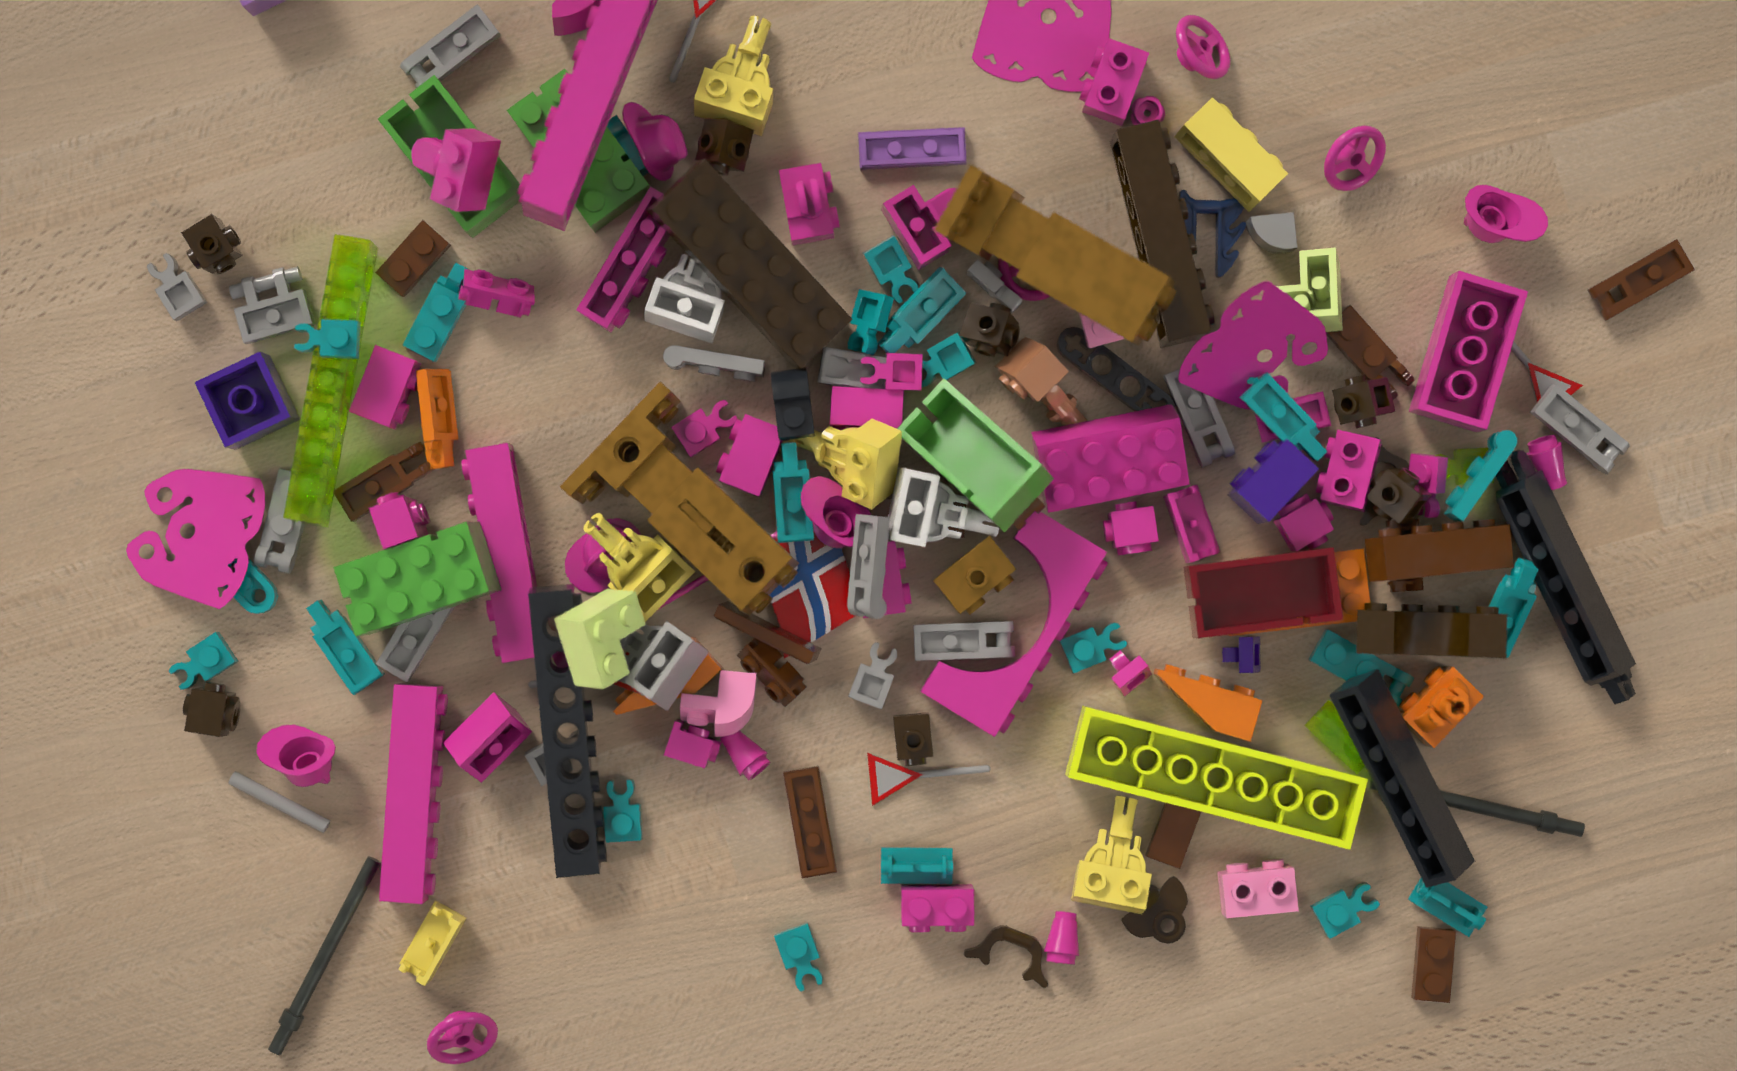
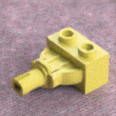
M750 16L743 41L739 44L736 58L734 59L736 45L730 44L727 55L718 60L712 69L704 68L694 97V116L704 119H728L753 129V134L762 136L773 105V88L770 87V78L767 72L770 61L769 56L763 54L760 62L761 51L768 31L771 28V22L762 18L756 33L759 25V16Z
M870 419L859 428H847L840 431L829 426L823 433L814 430V437L789 440V442H796L798 447L814 453L815 460L819 462L818 465L828 469L834 479L843 485L842 497L872 510L894 491L902 438L901 430L875 419Z
M597 513L591 518L601 530H598L591 522L587 521L584 525V531L593 537L614 558V560H611L603 552L599 556L601 561L607 566L608 576L611 581L607 586L613 590L636 591L643 618L646 622L695 571L658 534L651 538L645 535H637L632 529L626 528L624 533L632 540V542H629L604 519L602 514Z
M1115 796L1107 845L1105 844L1107 830L1100 829L1097 843L1089 849L1084 861L1080 860L1077 865L1071 901L1142 914L1146 910L1152 874L1146 873L1145 860L1140 852L1142 839L1140 836L1135 835L1132 849H1130L1138 800L1133 798L1127 800L1124 815L1123 810L1126 797Z

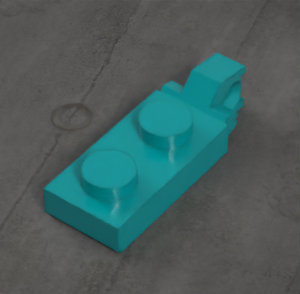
M455 263L447 278L439 277L437 283H434L402 346L435 363L437 362L466 307L464 301L459 300L458 296L461 285L463 286L464 269L469 270L468 268Z
M939 267L890 317L891 319L887 323L889 330L878 341V345L886 353H896L903 344L907 348L911 347L914 343L919 344L967 292L944 268Z
M1267 372L1240 396V399L1281 441L1288 439L1300 451L1303 449L1316 461L1328 452L1314 438L1320 433L1316 427L1317 424Z
M796 442L781 443L782 462H774L773 471L778 543L814 540L813 522L807 517L801 503L803 485L810 479L809 469H807L806 460L797 459Z
M1519 557L1514 568L1511 570V575L1505 574L1502 582L1500 581L1489 607H1499V614H1507L1506 658L1510 656L1537 598V595L1534 593L1537 585L1533 581L1538 568L1535 567L1532 561Z
M322 599L317 600L306 608L316 622L311 627L314 633L312 637L353 695H356L385 675L360 637L355 636L351 624L339 610L332 613Z

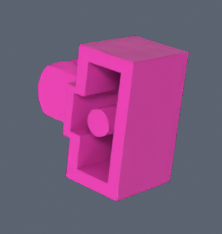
M475 128L445 129L443 141L436 137L418 139L413 145L411 158L416 168L435 177L430 199L456 212L485 210L501 140Z
M821 163L779 170L792 246L833 239V229L840 228L837 208L836 206L829 207L827 198L828 193H834L830 171L823 172Z
M913 184L885 201L882 205V213L918 271L948 253L952 246L947 237L934 231V228L957 188H948L924 202Z

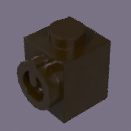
M204 682L203 687L191 688V694L186 695L183 703V715H187L184 731L216 737L229 735V731H235L239 721L240 698L235 697L236 693L225 691L226 685Z

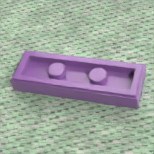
M965 127L858 132L860 170L966 165Z

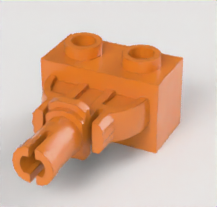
M1445 665L1443 668L1440 666L1434 668L1425 677L1424 682L1426 685L1418 694L1415 692L1410 693L1399 706L1401 709L1400 713L1408 729L1427 747L1435 748L1484 697L1453 666Z

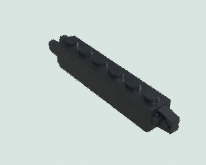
M1518 449L1512 452L1510 461L1519 479H1517L1508 460H1506L1496 474L1501 489L1496 491V501L1507 524H1510V530L1524 559L1532 561L1535 567L1538 568L1534 578L1584 682L1590 686L1599 683L1601 688L1606 689L1614 705L1625 702L1636 694L1630 680L1632 678L1630 668L1636 665V662L1543 471L1539 470L1536 472L1524 450Z

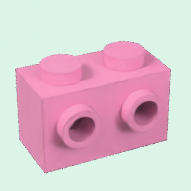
M1283 859L1262 861V867L1248 868V863H1232L1226 865L1227 870L1217 871L1221 912L1226 918L1299 911L1295 870L1289 864H1284Z

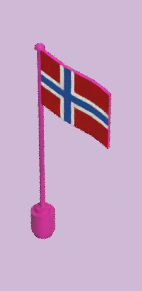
M776 531L775 533L771 534L770 536H771L774 540H776V541L778 542V540H777V531ZM815 532L814 540L779 543L799 562L794 568L798 573L793 580L784 588L778 585L770 594L773 598L771 603L780 628L811 643L855 617L847 608L850 572L841 548H831L824 545L817 538ZM702 575L677 590L659 609L709 579ZM557 652L552 655L557 667L565 668L569 666L565 652Z

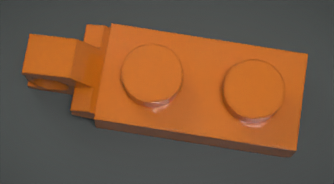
M449 369L416 370L421 426L427 462L430 463L433 469L454 467L453 443L454 440L459 439L451 371Z

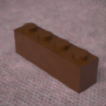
M1495 519L1473 521V528L1464 529L1463 522L1441 524L1442 531L1437 532L1432 531V525L1410 527V534L1401 535L1400 528L1378 530L1379 537L1365 539L1369 582L1514 568L1510 524L1495 526Z

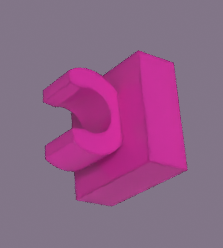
M1120 650L1109 659L1113 667L1118 671L1111 678L1124 697L1152 675L1149 666L1140 656H1137L1130 662Z

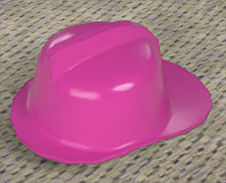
M628 102L622 109L623 121L639 151L644 166L657 180L666 181L670 179L674 172V165L686 158L688 154L685 139L678 124L666 115L652 116L638 103Z
M1477 185L1470 189L1465 197L1467 214L1464 218V224L1469 227V230L1476 238L1483 242L1498 243L1505 238L1523 242L1533 241L1543 236L1548 228V217L1543 208L1535 201L1489 185Z
M814 477L803 485L801 492L802 507L807 517L813 522L817 538L824 545L831 548L853 547L856 514L871 515L869 510L858 503L842 497V487L829 478Z
M620 518L607 519L629 542H632V540L624 533L626 528H630L637 535H641L639 529L630 521ZM598 525L595 526L598 530H601ZM587 533L578 539L568 550L565 559V573L570 583L574 584L579 590L588 593L601 592L609 588L607 585L611 581L608 576L607 566L601 561L599 556L603 552L611 560H614V558Z
M282 725L271 729L262 736L257 744L256 753L262 763L282 773L289 782L299 787H307L317 783L328 784L330 782L329 773L336 747L330 738L305 727Z

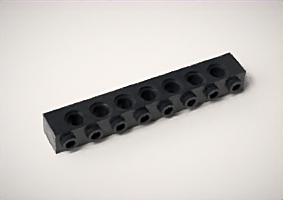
M574 584L531 587L528 592L556 878L600 874L601 862H607L605 840H598L597 828L604 825L602 805L595 806L594 793L600 792L599 771H592L591 757H597L595 735L588 736L587 722H593L592 700H585L584 687L574 685L569 666L560 668L552 662V655L557 652H564L559 633L553 631L548 625V620L551 617L560 616L582 603L581 593L574 592ZM563 687L569 688L574 692L575 699L569 703H562L556 698L555 692ZM571 723L577 727L579 733L573 738H565L560 734L558 728L562 724ZM567 759H576L581 763L582 769L577 773H569L564 770L562 763ZM571 794H578L584 798L586 803L580 808H573L567 804L565 799ZM581 829L588 834L589 838L585 842L577 843L570 838L569 834L573 830Z

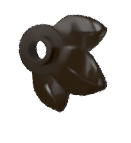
M1171 876L1161 889L1150 884L1146 910L1142 914L1133 912L1126 914L1121 919L1125 928L1139 938L1153 936L1159 942L1166 944L1178 941L1183 936L1186 927L1184 917L1182 916L1188 904L1184 886L1175 876ZM1165 918L1171 919L1174 923V927L1170 932H1164L1160 927L1161 921Z

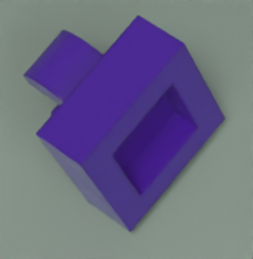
M1260 636L1239 637V647L1222 648L1223 662H1239V673L1261 672Z

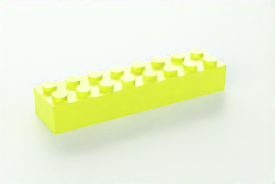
M1082 705L1065 772L1068 778L1349 850L1351 849L1368 779L1350 773Z

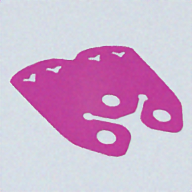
M988 0L972 59L984 71L1005 80L1022 82L1032 77H1039L1050 88L1061 91L1080 92L1086 79L1080 81V78L1084 76L1085 72L1095 77L1097 68L1091 67L1098 46L1105 48L1110 36L1111 1L1071 0L1078 9L1083 10V16L1077 18L1075 12L1065 0H1030L1023 7L1017 5V0ZM1045 9H1052L1056 13V20L1051 24H1046L1041 19V13ZM994 54L996 64H993L990 59H984L983 57ZM1016 61L1019 66L1023 67V70H1018L1017 68L1009 69V67ZM1063 70L1064 76L1067 79L1064 80L1061 76L1054 77L1053 74Z
M1270 281L1261 282L1243 292L1227 307L1222 314L1220 328L1217 331L1201 337L1195 343L1180 367L1179 383L1233 406L1251 410L1240 399V396L1253 385L1248 384L1247 380L1251 377H1260L1265 372L1268 374L1274 372L1287 357L1288 341L1286 337L1289 334L1295 336V339L1292 341V361L1294 364L1305 366L1323 360L1328 352L1325 326L1315 315ZM1261 291H1264L1261 300H1251L1252 297L1258 296ZM1241 308V313L1243 317H1239L1235 320H1232V318L1238 314V310ZM1308 342L1316 343L1317 349L1313 354L1305 355L1302 353L1304 344ZM1210 343H1213L1212 352L1201 353V351L1208 348ZM1268 349L1272 352V357L1269 361L1259 362L1257 360V355L1260 351ZM1195 363L1198 371L1188 375L1192 371V364ZM1282 375L1272 376L1288 393L1289 382L1287 378Z
M193 469L172 471L152 481L146 487L144 494L150 510L157 515L167 514L183 503L186 497L193 499L192 504L186 505L171 516L165 538L171 553L175 555V559L173 561L166 559V550L159 535L154 531H145L128 543L126 549L127 556L140 577L153 586L221 609L235 596L246 575L249 559L245 545L258 533L264 516L265 492L260 478ZM163 487H168L172 490V498L168 502L158 500L157 493ZM252 489L255 490L253 493V497L255 499L254 503H252L251 500L248 497H246V495H248L252 491ZM252 516L248 521V528L244 529L242 519ZM186 523L193 524L195 527L194 535L188 539L180 535V528ZM145 544H150L154 547V555L150 559H143L139 555L140 548ZM237 558V563L234 565L235 572L233 573L228 564ZM228 585V588L223 590L222 596L219 597L218 587Z

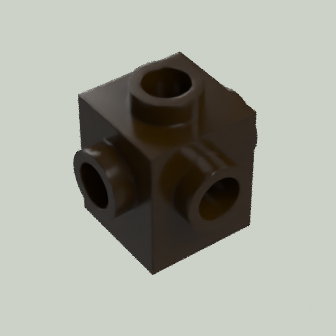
M705 118L695 160L706 159L718 174L728 176L729 171L744 172L754 130L728 119Z
M213 214L181 232L190 247L186 253L197 269L203 268V270L211 274L215 272L222 274L232 269L236 265L235 260L243 256L237 247L241 244V240L235 230L230 225L225 227L222 220Z
M970 302L959 336L968 346L975 347L974 351L981 355L995 357V354L998 353L1008 356L1011 346H1015L1018 341L1020 327L1018 326L1019 322L1010 313V308L998 303H990L988 307Z
M1366 375L1345 379L1346 387L1332 390L1334 409L1338 415L1340 425L1355 422L1356 429L1377 424V416L1396 412L1387 377L1367 381Z
M1402 467L1401 470L1387 469L1386 471L1382 470L1372 480L1370 484L1372 490L1366 498L1375 504L1373 510L1381 517L1389 521L1393 518L1399 524H1409L1413 522L1432 494L1418 484L1420 478L1416 474Z

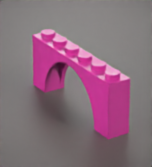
M1035 511L1026 519L1025 522L1027 524L1020 531L1018 530L1013 537L1036 560L1047 584L1048 614L1038 640L1021 658L1009 665L994 670H962L938 660L920 690L923 694L994 737L998 731L1004 734L1015 717L1010 711L1018 700L1021 703L1025 701L1033 688V684L1029 682L1035 670L1039 672L1044 670L1052 656L1047 650L1054 639L1059 642L1062 640L1071 625L1066 619L1074 608L1077 611L1081 609L1089 595V592L1085 590L1091 578L1098 580L1108 564L1107 561L1103 560L1107 553L1105 550L1041 511L1039 513Z

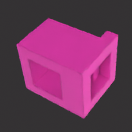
M675 720L664 756L704 769L709 761L715 763L722 742L708 737L710 730L691 724L688 730L682 728L684 721Z

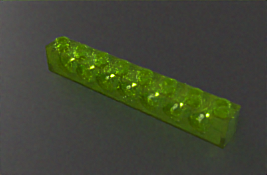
M338 234L334 235L317 330H321V319L358 320L361 323L360 347L378 248L371 240ZM320 347L313 351L283 518L294 523L328 528L358 359L322 358L320 356Z

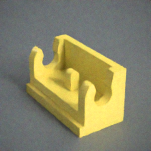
M434 901L400 961L399 970L402 973L410 972L414 974L416 982L423 986L427 985L434 977L467 918L442 903Z

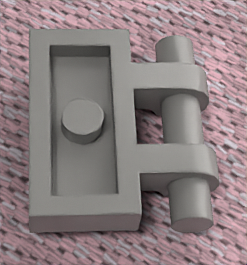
M281 267L272 270L270 275L256 279L250 276L241 279L239 284L229 286L233 300L245 297L247 305L234 309L243 343L250 344L295 331V325L297 324L315 325L306 291L300 289L291 292L290 283L303 279L299 267L287 270ZM272 288L277 289L278 296L260 301L259 292Z

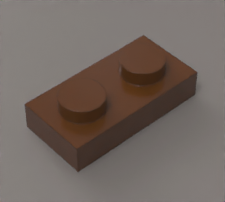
M422 220L375 273L404 298L449 249L451 244Z
M1417 926L1411 998L1414 1000L1450 1003L1456 940L1455 930Z

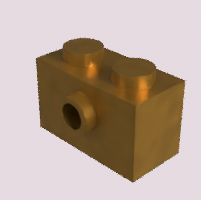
M988 536L932 581L958 614L966 610L971 615L986 603L982 596L992 588L998 593L1014 581L1010 574L1016 568L991 536Z

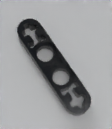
M1069 327L1059 335L1057 349L1062 357L1134 412L1152 408L1145 401L1142 403L1141 408L1135 404L1144 396L1147 388L1153 392L1148 396L1150 400L1155 403L1163 400L1166 403L1165 405L1172 404L1175 409L1173 399L1166 392L1104 345L1095 347L1096 350L1087 357L1085 365L1078 360L1084 354L1077 349L1072 350L1071 353L1065 349L1068 344L1064 340L1066 336L1073 338L1075 335L1080 336L1079 345L1086 351L1089 349L1083 329ZM1104 355L1110 359L1112 366L1108 374L1098 375L1093 371L1091 365L1094 357ZM1133 377L1139 382L1140 390L1136 396L1127 397L1121 392L1120 383L1123 378Z

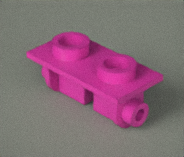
M464 269L463 286L461 285L458 299L463 300L464 305L487 310L490 309L492 299L498 300L496 312L521 318L522 315L529 316L531 305L535 303L534 285H530L518 278L505 279L493 276V274L485 270L472 271Z

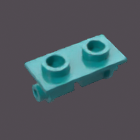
M881 847V884H953V848Z
M1420 878L1408 897L1409 901L1470 937L1474 929L1480 930L1486 922L1483 914L1488 907L1448 882L1426 888L1422 878Z

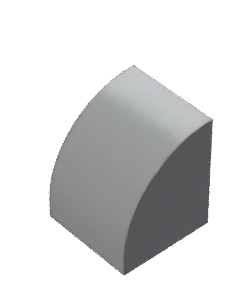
M1294 212L1251 216L1246 221L1250 237L1264 250L1282 254L1292 253L1297 249Z

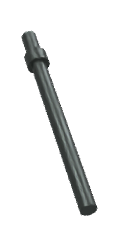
M1371 779L1370 789L1377 790ZM1440 790L1448 807L1535 826L1537 831L1549 834L1557 831L1582 837L1584 833V823L1560 818L1554 812L1541 810L1538 813Z
M370 856L367 857L289 1008L284 1009L278 1021L280 1027L268 1048L270 1052L281 1055L293 1031H298L304 1020L302 1014L381 863L379 860Z

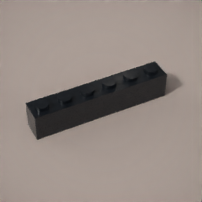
M1379 669L1349 678L1329 696L1426 888L1457 880L1475 860Z

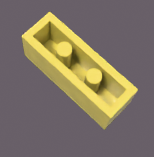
M1213 97L1174 136L1248 212L1288 175L1283 169L1281 161L1275 155L1269 154L1258 143L1256 136L1250 130L1243 128L1233 118L1229 108L1222 103H1218Z

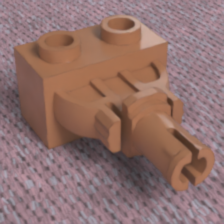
M1024 337L1009 352L1008 356H1004L995 365L1002 374L999 381L1012 394L1016 393L1023 400L1029 397L1036 402L1041 401L1050 410L1046 414L1050 421L1060 422L1063 425L1088 421L1076 408L1077 399L1069 393L1065 394L1057 383L1069 371L1045 345Z

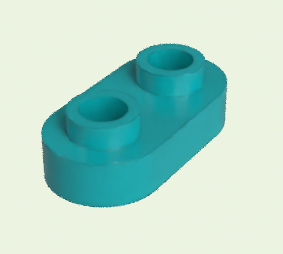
M237 558L228 564V567L231 568L233 564L237 563ZM249 559L246 575L234 598L248 612L260 614L273 609L278 600V591L269 578ZM258 589H262L266 594L265 600L261 603L255 599V593Z

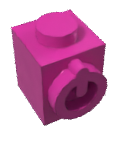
M1307 493L1287 503L1278 512L1280 517L1273 521L1291 552L1298 551L1305 546L1312 550L1328 541L1326 534L1334 530L1330 523L1334 520V517L1328 506L1324 502L1319 504L1316 498L1310 499Z
M1136 501L1115 504L1116 511L1107 513L1108 520L1103 521L1105 541H1112V548H1117L1118 556L1152 551L1151 543L1159 541L1154 506L1137 508Z

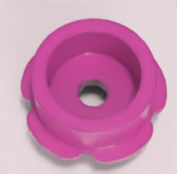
M1154 96L1137 98L1131 105L1132 114L1130 119L1133 125L1158 119L1162 122L1165 118V109L1159 99ZM1149 110L1150 116H1145L1144 111Z

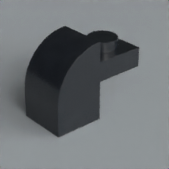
M807 368L771 372L779 441L814 437L815 431Z

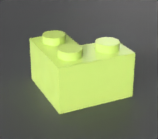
M1336 248L1299 251L1300 284L1277 287L1315 315L1325 326L1326 332L1343 331L1340 262Z
M606 589L554 619L575 686L605 689L630 674L620 640L646 625L636 591Z

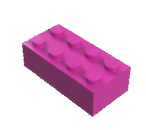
M1457 271L1449 276L1409 408L1410 413L1473 432H1481L1488 429L1528 291L1462 271Z
M1172 404L1031 432L1035 459L1054 478L1041 492L1048 513L1190 485L1180 417Z

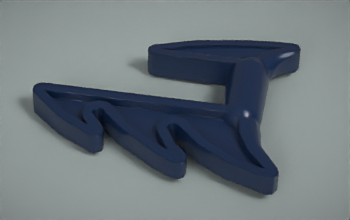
M1183 189L1179 191L1178 197L1179 199H1185L1189 216L1188 219L1184 220L1187 234L1193 233L1195 241L1197 214H1216L1215 276L1220 278L1232 267L1239 255L1238 250L1231 252L1229 255L1226 252L1236 243L1246 227V223L1241 222L1236 228L1229 229L1237 220L1244 207L1235 198L1220 201L1196 200L1191 198L1186 190Z

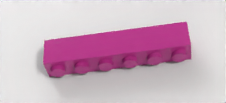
M503 443L465 450L467 459H462L461 461L462 471L465 480L471 481L473 493L468 495L469 510L471 516L476 515L477 522L481 524L502 589L490 594L491 600H486L488 619L490 622L495 621L497 635L492 636L494 654L496 657L501 656L502 663L534 658L528 592L531 587H537L513 445Z
M394 684L379 901L423 904L429 900V895H434L436 875L430 872L431 859H436L438 853V838L433 837L434 823H439L441 804L436 802L435 798L436 787H441L443 780V766H438L439 751H444L445 745L443 742L446 737L445 730H440L441 715L446 716L448 708V695L443 694V686Z

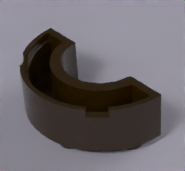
M1365 603V610H1357L1356 654L1506 659L1507 614H1499V607L1476 606V613H1460V606L1438 605V612H1423V605L1401 604V611H1387L1386 603Z

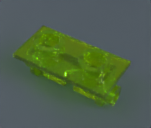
M1328 699L1304 726L1357 775L1365 765L1334 704Z

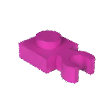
M886 353V363H880L873 357L861 358V363L872 364L875 367V373L871 377H860V382L873 384L879 379H885V389L921 390L923 354Z
M726 400L716 403L712 409V414L708 416L700 408L671 427L691 458L721 439L716 432L718 428H730L738 419L736 416L731 417L729 420H722L720 418L721 409L729 405Z
M1412 453L1410 454L1409 470L1420 478L1418 484L1432 494L1425 504V517H1438L1440 505L1436 499V494L1445 493L1448 457ZM1423 508L1418 515H1423Z

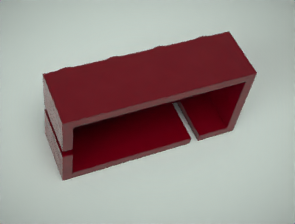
M1334 547L1183 567L1187 599L1195 598V605L1188 606L1193 638L1199 639L1343 620Z

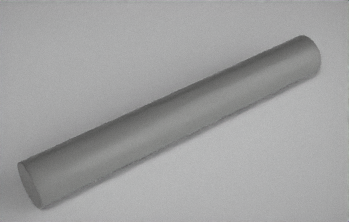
M236 771L228 782L229 785L322 833H325L331 822L329 819Z

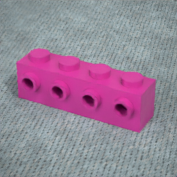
M652 187L647 191L576 309L580 315L612 333L615 327L620 329L630 314L627 306L633 296L639 298L649 282L645 276L652 265L656 268L660 265L667 253L664 245L670 235L647 211L663 195Z

